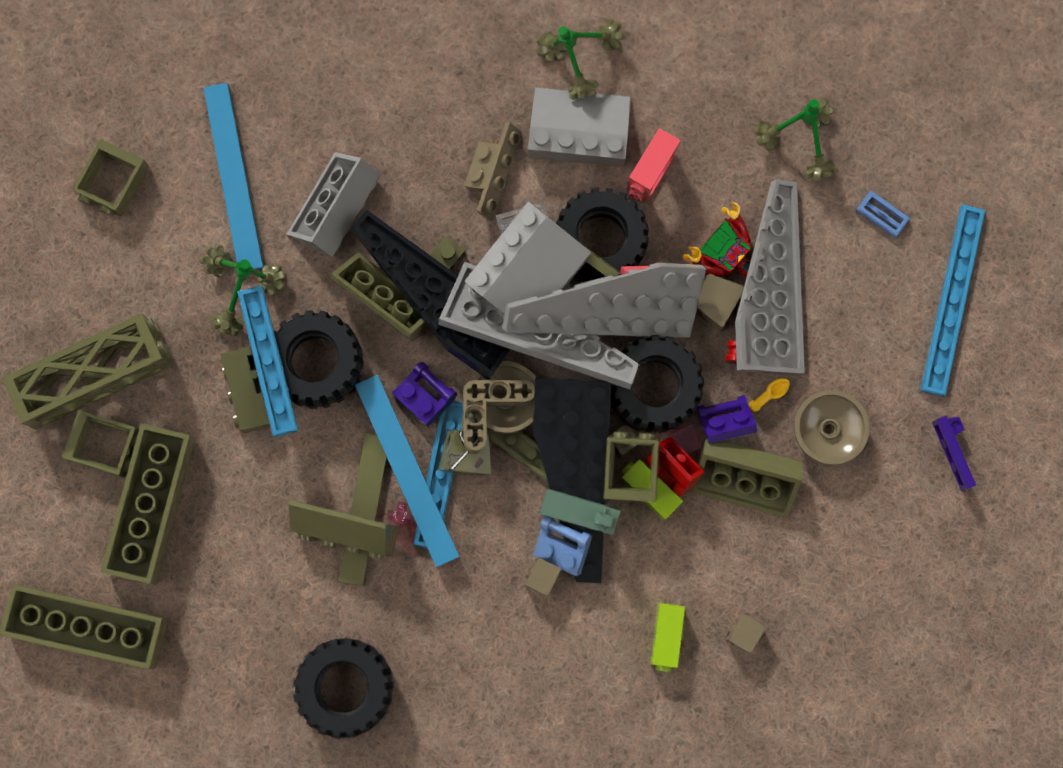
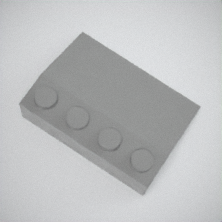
M535 87L528 157L624 167L628 138L630 97L606 94L590 96L586 93V97L573 100L570 99L569 93L566 90Z
M528 201L466 278L465 282L505 314L508 303L534 296L539 298L552 294V291L563 290L592 253Z

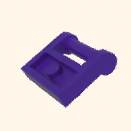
M419 362L414 367L413 372L392 394L420 421L429 427L456 399L458 393L453 388H448L433 375L424 362ZM421 378L442 395L439 401L435 400L417 383Z
M745 395L737 397V400L708 407L701 405L696 409L708 443L757 432V424L749 409ZM738 409L740 410V411H737V412H733V413H729V414H725V415H720V416L708 418V416H713V415H717V414H721V413H725V412H729V411H734V410H738Z

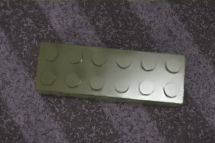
M140 424L101 573L157 585L194 447V437L184 433Z
M12 584L0 627V635L145 669H156L168 618Z

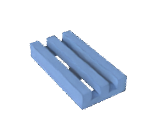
M871 190L856 209V212L895 239L910 220L908 216ZM872 199L877 204L882 206L884 209H886L894 216L899 218L902 222L899 224L897 221L888 216V214L878 209L868 201ZM864 207H867L868 209H870L871 211H873L875 214H877L878 216H880L882 219H884L885 221H887L888 223H890L892 226H894V227L897 228V229H896V230L893 229L892 227H890L889 225H887L885 222H883L882 220H880L878 217H876L875 215H873L872 213H870L868 210H866Z

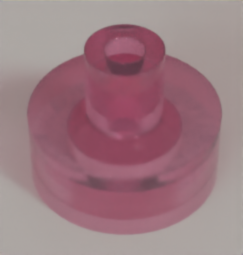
M398 502L396 511L388 510L387 521L411 525L413 515L406 513L408 504Z

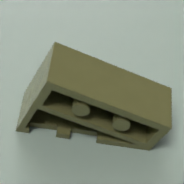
M247 347L221 353L223 374L229 386L227 391L230 404H233L235 409L233 421L236 429L240 428L241 432L248 433L269 428V418L252 349Z

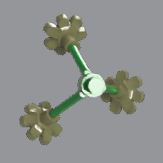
M614 19L607 20L606 25L600 26L598 32H576L562 26L558 29L559 34L553 36L551 31H547L544 33V37L537 39L536 42L541 48L537 49L536 53L540 57L545 54V61L551 63L554 58L557 61L563 58L561 51H568L575 72V85L568 89L569 97L573 100L576 98L581 99L586 97V93L590 96L596 94L595 88L599 84L596 80H585L583 73H580L573 51L577 39L598 38L600 43L604 44L605 50L612 51L613 48L620 49L622 47L619 39L623 40L625 38V32L619 31L622 25L619 21L614 22Z
M814 97L809 99V104L803 106L800 113L780 125L776 124L772 127L770 123L765 124L764 121L756 123L754 132L760 136L756 142L759 146L765 144L767 151H771L778 146L777 138L784 128L798 120H803L805 124H811L816 155L814 156L815 164H808L806 166V178L813 177L814 180H821L822 175L824 177H831L832 173L838 172L837 166L834 165L833 161H825L824 154L821 153L818 129L821 123L824 125L830 124L831 119L828 115L834 112L833 107H826L828 103L826 98H821L819 102Z
M216 245L215 249L209 246L205 250L208 256H201L200 258L201 264H207L204 272L208 275L213 273L215 277L222 276L223 270L229 271L232 267L236 269L235 275L238 278L230 306L226 308V311H222L220 315H213L211 326L213 329L220 328L221 333L227 334L229 330L233 336H237L239 330H242L244 325L235 316V306L238 299L237 291H240L243 281L249 279L250 275L257 276L258 281L261 283L260 285L264 288V292L268 291V294L274 297L277 295L276 289L283 291L286 288V284L281 281L287 278L286 272H281L282 267L280 265H274L272 268L266 265L262 268L263 272L255 270L246 259L238 263L228 261L231 259V254L224 252L222 245Z

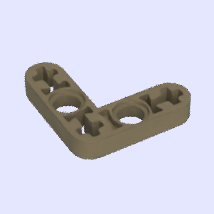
M473 380L466 383L463 390L464 448L472 454H477L486 447V406L529 405L534 401V384L527 380ZM485 387H489V399H485ZM496 387H502L506 390L507 395L502 399L494 397L492 391ZM510 387H514V392H521L522 388H526L527 392L531 393L528 394L527 398H523L521 393H514V399H511ZM472 388H476L477 392H479L477 398H472V394L469 393ZM471 411H477L482 415V419L478 423H472L467 415ZM473 429H478L477 439L482 441L478 443L477 447H474L472 442H468L472 440Z

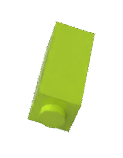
M640 459L636 463L631 461L621 471L624 474L621 480L628 487L650 489L651 470ZM658 478L657 500L655 502H643L665 521L683 501Z
M658 603L650 664L656 665V670L671 672V667L678 668L685 606Z

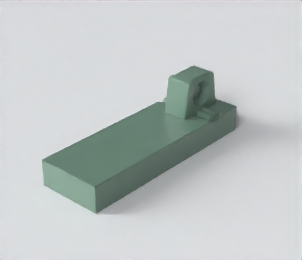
M547 488L540 514L613 535L620 509Z

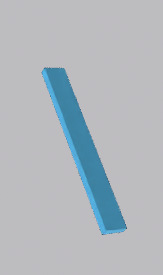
M228 83L203 87L236 261L238 263L246 259L255 270H260L264 266Z
M963 204L960 206L920 388L921 392L941 397L946 396L986 210Z
M378 375L355 384L436 568L459 558L458 552Z

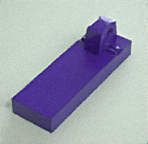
M944 416L932 422V425L960 490L963 491L976 486L955 435L965 430L960 418L948 419L947 416Z

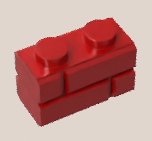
M668 437L660 442L658 476L680 498L696 486L705 474V471L672 437ZM652 452L645 461L650 468L652 461Z

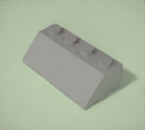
M335 152L286 235L321 254L333 257L335 252L339 250L346 233L352 228L357 214L364 207L370 192L376 187L381 173L362 158Z

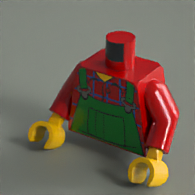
M730 201L732 205L730 212L728 208H722V213L730 216L729 219L725 218L700 248L689 246L688 248L692 251V256L684 254L683 259L691 261L694 265H703L706 268V276L707 274H712L717 277H728L734 269H737L747 278L750 261L745 257L752 249L750 245L751 239L746 224L739 214V204Z

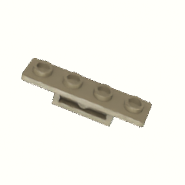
M508 122L505 123L499 144L478 143L464 185L469 190L482 192L477 213L491 221L498 209V203L505 188L506 179L513 164L517 146L520 143L521 131Z

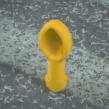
M778 378L769 383L766 391L749 403L750 411L758 412L771 399H779L784 396L790 386L789 380Z

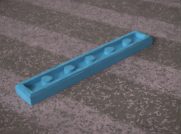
M260 285L237 291L272 435L276 438L299 432L264 288Z
M453 401L439 416L426 479L427 486L443 521L454 472L438 471L448 431L461 430L463 402ZM417 526L413 546L427 548Z

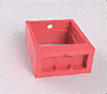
M660 128L658 129L629 177L626 191L629 192L628 195L638 202H641V200L647 202L674 159L681 140Z

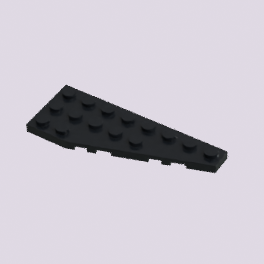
M366 210L353 225L351 231L446 350L489 380L511 349L438 325L439 318L458 275Z
M535 378L533 432L550 489L605 505L604 489L607 437H609L611 383L594 380ZM558 519L560 524L579 533L585 532L592 536L580 575L575 576L576 582L601 583L604 532ZM563 536L565 541L578 547L577 542Z

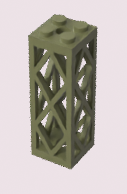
M141 313L2 377V381L20 422L36 430L172 367L170 359L173 356L169 347L160 340L163 334L159 325L154 323L152 318L148 319ZM117 348L133 349L119 369L104 368ZM107 350L96 367L89 366L96 355ZM146 350L140 362L130 366L139 352ZM58 375L73 376L58 397L44 396ZM81 377L88 378L80 390L70 394ZM48 378L38 393L31 395L30 390L35 383Z

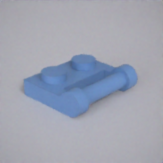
M545 515L540 525L541 531L533 556L541 558L574 576L580 575L592 536L585 532L579 533L556 522L555 518ZM551 531H554L574 542H577L578 547L555 535H552Z

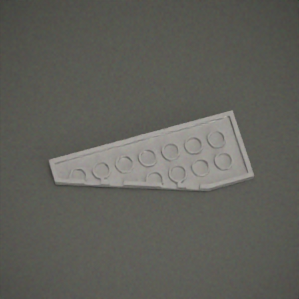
M776 179L770 184L735 321L737 371L789 375L805 374L797 182Z
M464 262L441 313L438 325L631 389L639 364L616 348L611 349L602 343L597 335L505 332L502 328L505 314L465 282L476 266Z
M654 263L645 269H632L627 271V274L616 277L610 275L574 285V288L565 291L559 289L543 297L537 298V296L508 303L502 328L505 332L623 336L659 335V337L690 338L706 268L703 265Z

